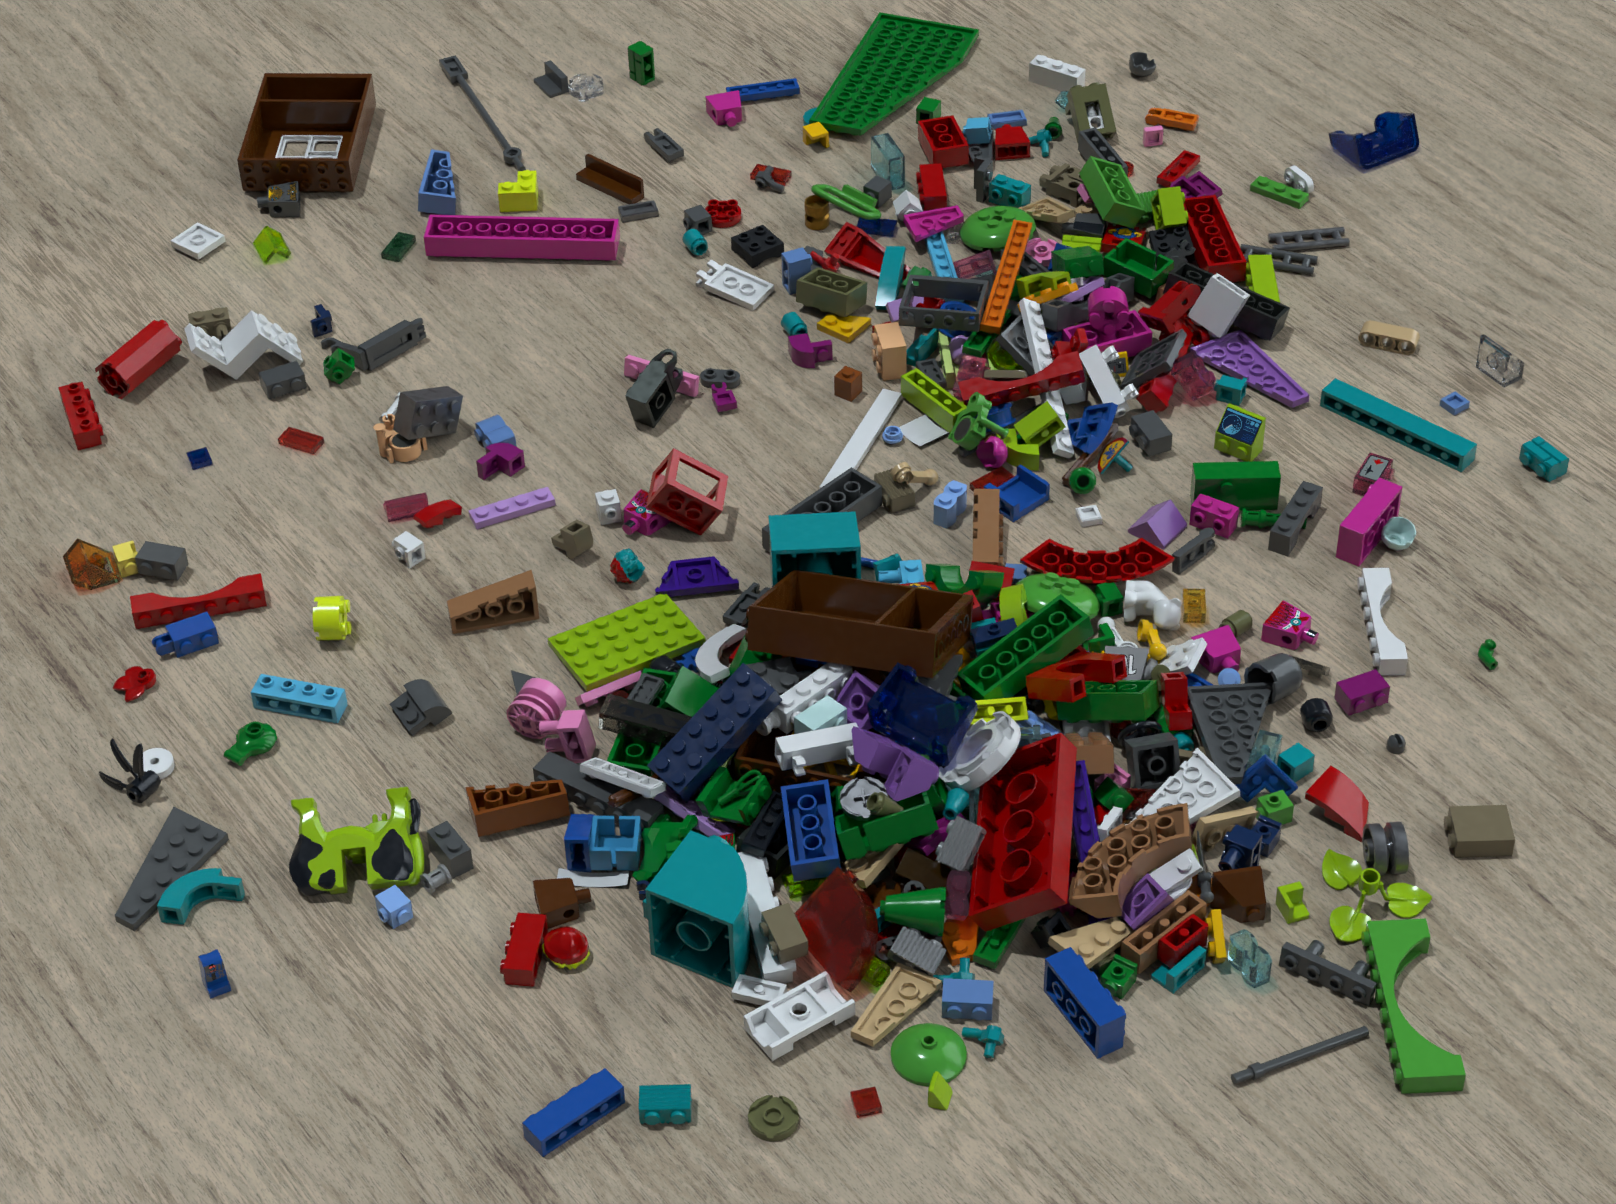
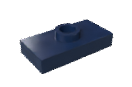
M1014 618L970 629L976 649L994 645L1013 631L1017 625Z

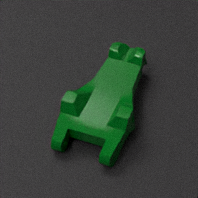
M660 814L650 828H644L641 834L644 842V857L639 870L634 871L632 875L637 882L641 880L651 882L667 862L665 843H671L675 840L683 841L690 830L697 826L698 819L696 815H687L683 822H671L669 814Z

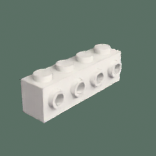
M828 662L780 695L782 702L774 709L781 719V725L778 728L788 734L794 730V717L827 695L835 700L853 674V668L849 665Z

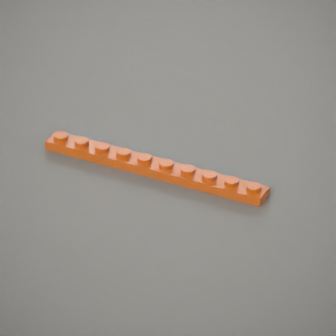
M1013 220L980 323V331L1000 334L1032 231L1033 223Z

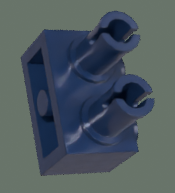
M1236 824L1231 832L1228 831L1223 839L1222 844L1225 845V849L1218 865L1221 871L1259 866L1262 834Z

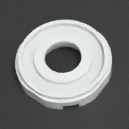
M1004 711L994 712L993 716L995 718L988 722L983 718L975 722L948 749L944 756L948 763L945 769L939 767L938 772L939 777L951 789L958 787L968 792L978 788L996 775L1012 757L1020 742V726Z

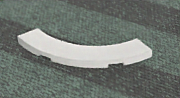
M732 624L710 637L699 648L695 662L697 670L703 679L713 684L730 675L729 668L719 661L723 653L722 650L742 639L746 633V628Z

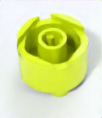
M343 596L315 597L314 602H318L317 607H313L312 615L314 632H319L316 640H345L346 636L351 634V622L347 621V613L350 612L349 599L345 600Z

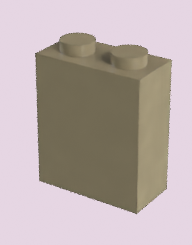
M1507 805L1449 806L1448 816H1444V829L1449 832L1448 846L1453 849L1455 858L1512 856L1515 836Z

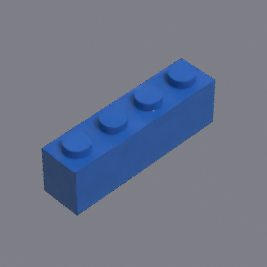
M604 1068L523 1121L524 1138L542 1157L546 1156L624 1104V1086Z

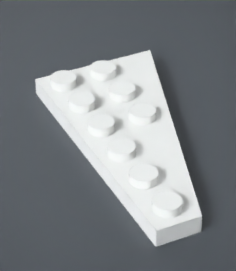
M1197 747L1192 752L1193 756L1187 762L1184 761L1180 765V770L1162 784L1148 799V804L1143 809L1140 808L1135 813L1133 820L1137 819L1136 816L1141 814L1145 817L1157 813L1156 809L1187 803L1191 825L1198 821L1199 818L1207 816L1240 797V790Z

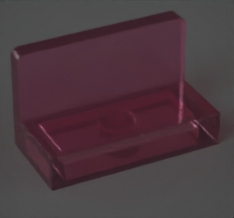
M426 492L387 500L383 504L388 522L414 517L417 512L429 506Z

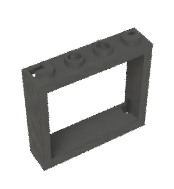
M910 275L899 306V326L979 332L980 323L988 301L989 280ZM913 281H918L919 286H914ZM978 286H983L982 291L978 290ZM914 296L979 301L976 312L911 307ZM969 316H975L974 320L969 319Z

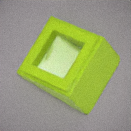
M935 1071L928 1088V1105L931 1108L947 1110L953 1092L942 1075Z

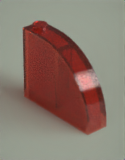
M837 866L794 914L808 940V951L839 986L852 992L863 979L874 957L878 939V923L872 901L857 883L859 878L851 870L848 869L845 872Z

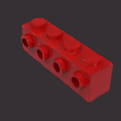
M82 381L58 387L77 450L102 445L100 436H104L89 388L85 389Z

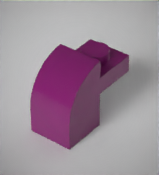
M807 333L788 336V352L792 362L797 366L815 368V363L833 360L831 340L811 343Z
M494 443L485 447L486 455L476 461L478 477L482 480L487 479L498 470L511 477L525 467L524 451L509 443Z

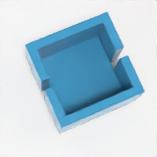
M593 816L589 846L591 870H612L613 867H617V870L625 871L639 870L642 841L640 816H619L620 835H616L614 816Z

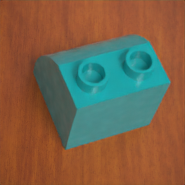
M856 511L768 515L771 587L793 570L861 579V545Z
M690 830L645 889L651 955L733 988L739 974L745 975L751 950L747 877L744 864L734 847L730 846L725 839L716 835L707 837Z

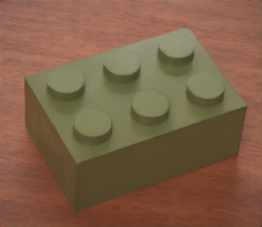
M819 267L797 280L796 302L802 303L806 307H815L823 312H831L839 317H847L866 304L867 282Z

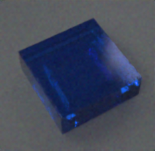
M206 447L186 453L192 470L213 465Z

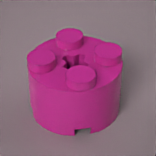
M1110 286V288L1099 287L1089 295L1088 316L1092 327L1107 335H1112L1115 331L1120 330L1126 325L1129 320L1128 301L1126 294L1120 288Z

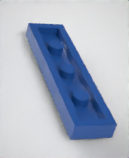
M796 78L726 87V92L739 90L741 102L800 94V87Z

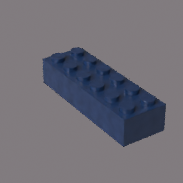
M742 663L647 765L648 768L687 803L713 776L718 767H721L782 702V698L772 686Z

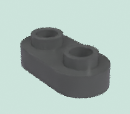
M708 368L700 374V383L707 388H711L712 384L716 388H722V382L726 383L727 389H733L740 385V374L732 369Z

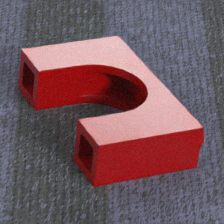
M1078 652L1027 675L1026 687L1028 698L1073 703L1086 697L1085 681L1115 683L1126 678L1125 655Z

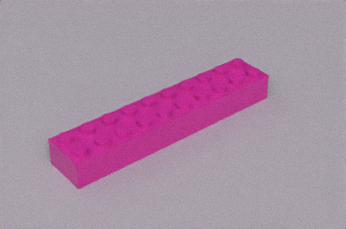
M430 215L424 234L426 256L610 261L616 260L620 240L619 219Z

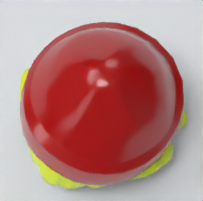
M565 926L551 930L546 934L542 944L543 953L558 968L576 969L590 956L586 936L573 927Z

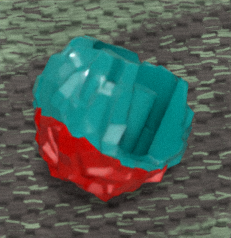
M629 548L617 552L610 565V571L614 574L617 582L624 583L638 581L645 569L642 562L638 560L637 555Z

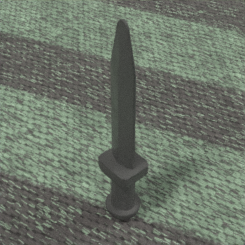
M1197 831L1199 862L1203 868V871L1197 874V885L1201 888L1199 898L1208 904L1214 899V894L1210 888L1212 875L1205 870L1202 844L1199 832Z

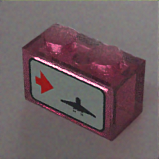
M1369 452L1354 477L1352 493L1364 496L1369 486L1374 484L1378 478L1391 481L1395 473V469L1392 468L1393 459Z

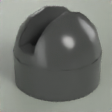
M1400 734L1389 736L1386 744L1387 750L1393 754L1404 752L1406 745L1404 737Z

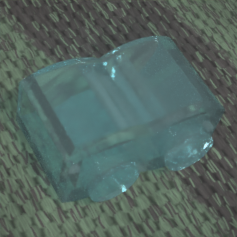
M1243 929L1229 936L1227 954L1231 965L1241 971L1244 981L1253 988L1270 982L1272 959L1269 953L1258 946L1255 936L1248 930Z

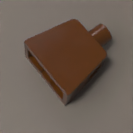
M571 878L533 881L538 912L547 916L548 929L578 919L580 917L579 904L592 902L589 888L575 890Z

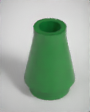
M1051 117L1044 127L1046 131H1050L1052 139H1056L1062 134V127L1057 117Z

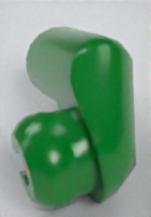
M1486 639L1485 643L1481 644L1477 653L1479 659L1489 670H1493L1498 665V662L1492 656L1496 648V643L1492 639Z

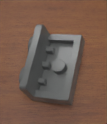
M979 156L974 158V189H976V201L983 203L989 197V183L993 178V160Z

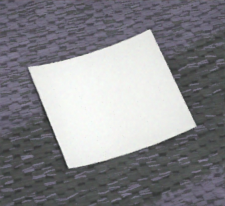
M926 414L899 427L903 435L918 446H922L949 433L937 426Z

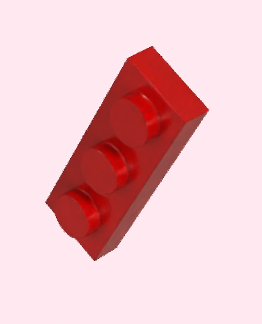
M1184 150L1157 176L1156 183L1169 188L1172 182L1181 176H1186L1200 162L1201 156Z

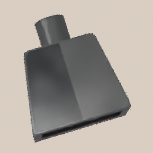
M1078 213L1074 223L1066 222L1062 224V233L1096 237L1102 238V240L1107 230V221H1104L1100 214Z

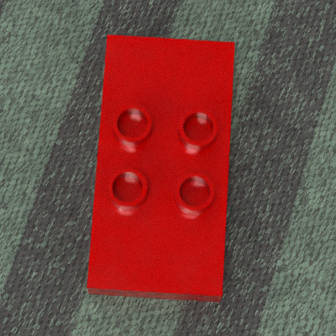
M1061 732L1016 749L1004 767L990 780L980 786L977 825L983 827L987 833L973 860L968 917L985 932L1067 904L1077 748Z

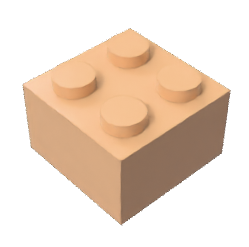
M892 322L874 325V333L871 334L872 344L875 345V349H872V359L876 361V371L881 374L883 381L901 379V376L906 374V343L899 323Z

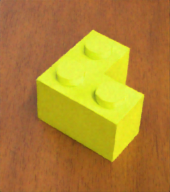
M518 171L517 182L498 183L500 212L537 211L538 182L536 171Z

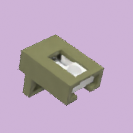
M1095 82L1089 86L1082 87V85H1076L1070 88L1067 94L1068 103L1065 107L1066 115L1072 116L1077 143L1079 131L1094 128L1091 123L1097 124V130L1105 139L1113 138L1116 133V127L1106 83L1100 84Z

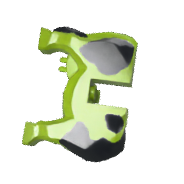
M399 787L386 790V796L391 804V816L389 819H387V814L383 813L382 820L378 821V816L374 814L372 816V823L366 827L350 825L334 829L330 832H326L320 813L317 811V803L313 798L291 800L293 810L300 815L299 839L289 862V872L298 889L306 896L319 895L330 892L331 895L348 893L345 856L348 861L352 860L354 864L366 863L367 881L371 890L390 888L393 885L397 887L416 886L421 881L420 875L424 873V851L418 833L421 808L415 798L411 799L410 789L408 787Z

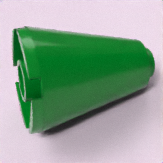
M946 887L886 895V900L880 901V915H884L885 921L943 937Z

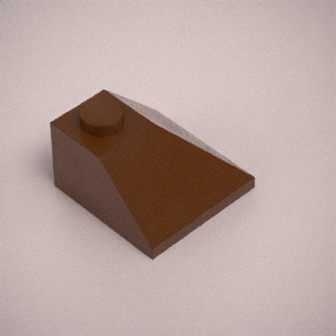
M1261 866L1213 872L1211 892L1214 894V899L1209 904L1211 909H1221V914L1239 923L1256 922L1265 919L1266 897Z

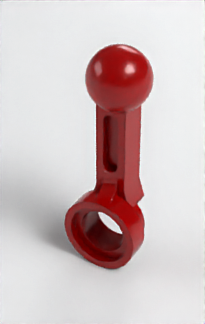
M1187 310L1179 319L1192 331L1193 337L1191 340L1193 345L1197 346L1210 340L1208 330L1203 326L1195 325L1191 318L1187 316L1190 312Z

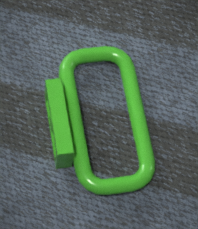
M816 184L811 187V191L816 196L857 217L866 220L881 218V212L875 208L878 200L848 184L843 186L842 191L826 184Z

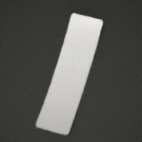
M559 868L557 879L571 878L574 886L616 887L628 884L629 871L589 873Z

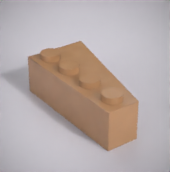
M532 570L447 600L453 634L539 619L537 592Z

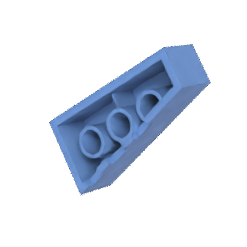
M431 149L418 193V211L455 215L456 196L451 171L450 152Z

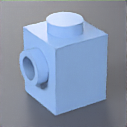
M396 885L375 896L379 918L383 923L387 922L393 929L413 918L411 901Z

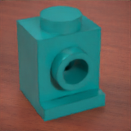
M1222 375L1220 380L1217 379L1214 386V391L1217 392L1216 400L1239 406L1246 395L1247 378L1243 377L1241 380Z

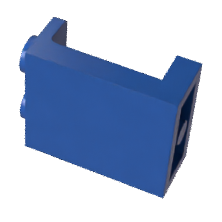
M1020 464L1017 466L1015 477L999 487L988 483L984 486V489H1000L999 513L1003 514L1010 521L1015 522L1049 500L1050 484Z

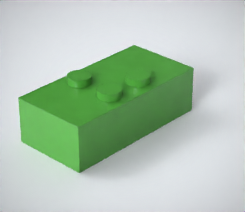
M1090 156L1079 175L1102 219L1134 229L1145 213V209L1122 166Z

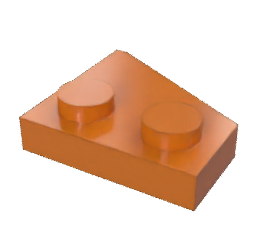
M968 916L944 922L943 937L940 943L947 950L946 955L951 966L959 965L960 958H970V961H973V954L978 942L979 926Z

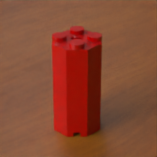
M153 320L95 368L96 372L99 371L97 380L108 394L112 396L118 394L120 395L118 398L123 399L181 351L180 345H182V340L175 335L166 321Z

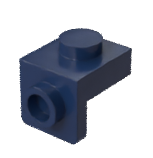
M322 304L314 306L316 318L310 321L313 336L318 337L333 332L330 311L325 310Z

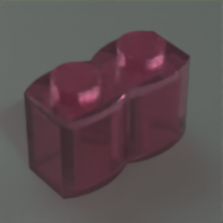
M951 870L945 882L947 899L945 900L944 920L945 922L963 923L969 912L967 895L971 888V876L967 871Z

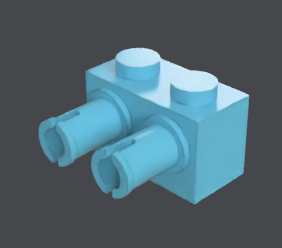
M921 560L899 561V568L897 570L878 571V581L891 584L925 582Z

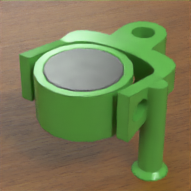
M975 392L971 395L967 408L958 414L948 439L967 450H972L980 443L982 438H985L986 428L1000 435L1001 439L1008 435L1009 429H1004L987 419L992 402L986 400L982 394Z

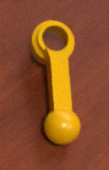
M1141 619L1137 629V640L1141 642L1148 641L1150 657L1155 660H1162L1167 654V649L1160 641L1158 630L1153 629V623H1150L1149 620Z

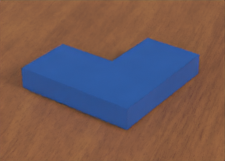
M1266 754L1245 771L1241 784H1234L1240 790V796L1247 803L1264 788L1270 793L1283 790L1288 797L1298 789L1297 784Z

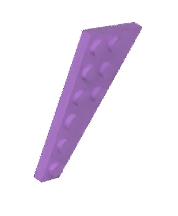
M1241 330L1190 348V355L1234 378L1241 380L1243 377L1247 378V385L1291 408L1309 402L1310 395Z

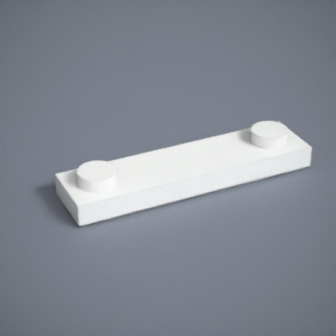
M596 757L580 764V772L589 775V777L601 779L637 792L645 798H653L657 794L666 791V783Z
M1189 848L1149 875L1169 893L1203 871V868L1194 852ZM1117 916L1120 920L1125 921L1121 916Z

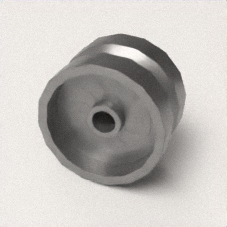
M1387 822L1384 829L1380 823L1365 824L1362 845L1366 868L1377 870L1380 876H1384L1387 869L1393 875L1406 874L1409 865V848L1406 831L1402 822Z

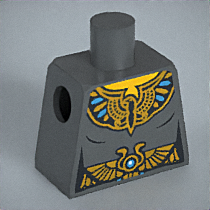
M298 181L269 186L268 196L257 197L258 208L269 207L271 217H300Z

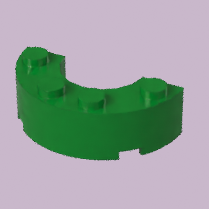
M926 564L925 580L927 582H934L939 591L963 594L972 590L981 606V610L987 609L992 599L997 598L1003 584V572L971 570L964 584L960 574V566Z

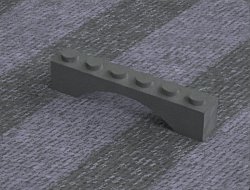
M1117 273L1107 277L1104 281L1105 285L1101 286L1103 288H1110V286L1118 287L1126 294L1128 302L1134 300L1135 277ZM1056 298L1042 303L1044 326L1053 332H1059L1065 327L1074 326L1075 323L1088 320V299L1075 305Z

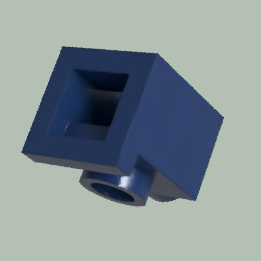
M1263 815L1258 817V821L1252 830L1262 834L1260 855L1268 858L1280 840L1282 823Z

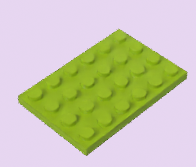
M658 594L642 602L547 638L549 647L586 692L644 668H649L651 661L659 656L666 655L674 658L699 648L706 642L705 636L667 594Z

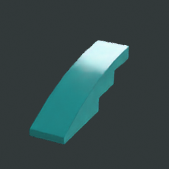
M886 246L877 288L876 309L887 310L885 304L897 300V296H899L900 283H902L905 246Z

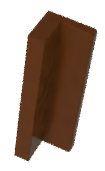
M585 155L586 167L576 173V180L626 204H635L644 198L642 178L593 155Z

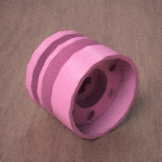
M532 678L527 680L518 696L515 697L506 711L507 719L511 726L522 735L532 739H542L547 735L540 734V721L558 720L567 706L566 698L563 692L550 681L542 678Z

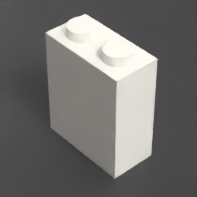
M1217 273L1210 278L1187 316L1191 318L1195 325L1206 328L1211 336L1221 338L1227 333L1250 295Z

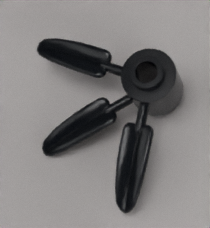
M112 738L110 746L115 758L124 771L131 772L135 779L127 785L99 771L100 778L114 789L122 791L125 788L127 796L131 801L143 803L158 790L161 780L154 771H144L142 743L135 747L132 767Z

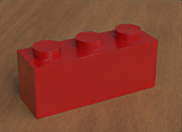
M942 164L919 165V172H916V183H918L919 201L923 205L924 211L947 207V193Z
M518 912L515 922L511 923L510 941L507 940L505 945L506 958L502 959L500 964V973L504 974L505 984L535 986L543 954L542 944L548 933L546 915Z

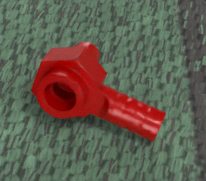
M814 251L810 253L812 260L821 265L823 269L835 273L839 270L840 264L838 260L840 255L838 253H833L832 257L827 259Z

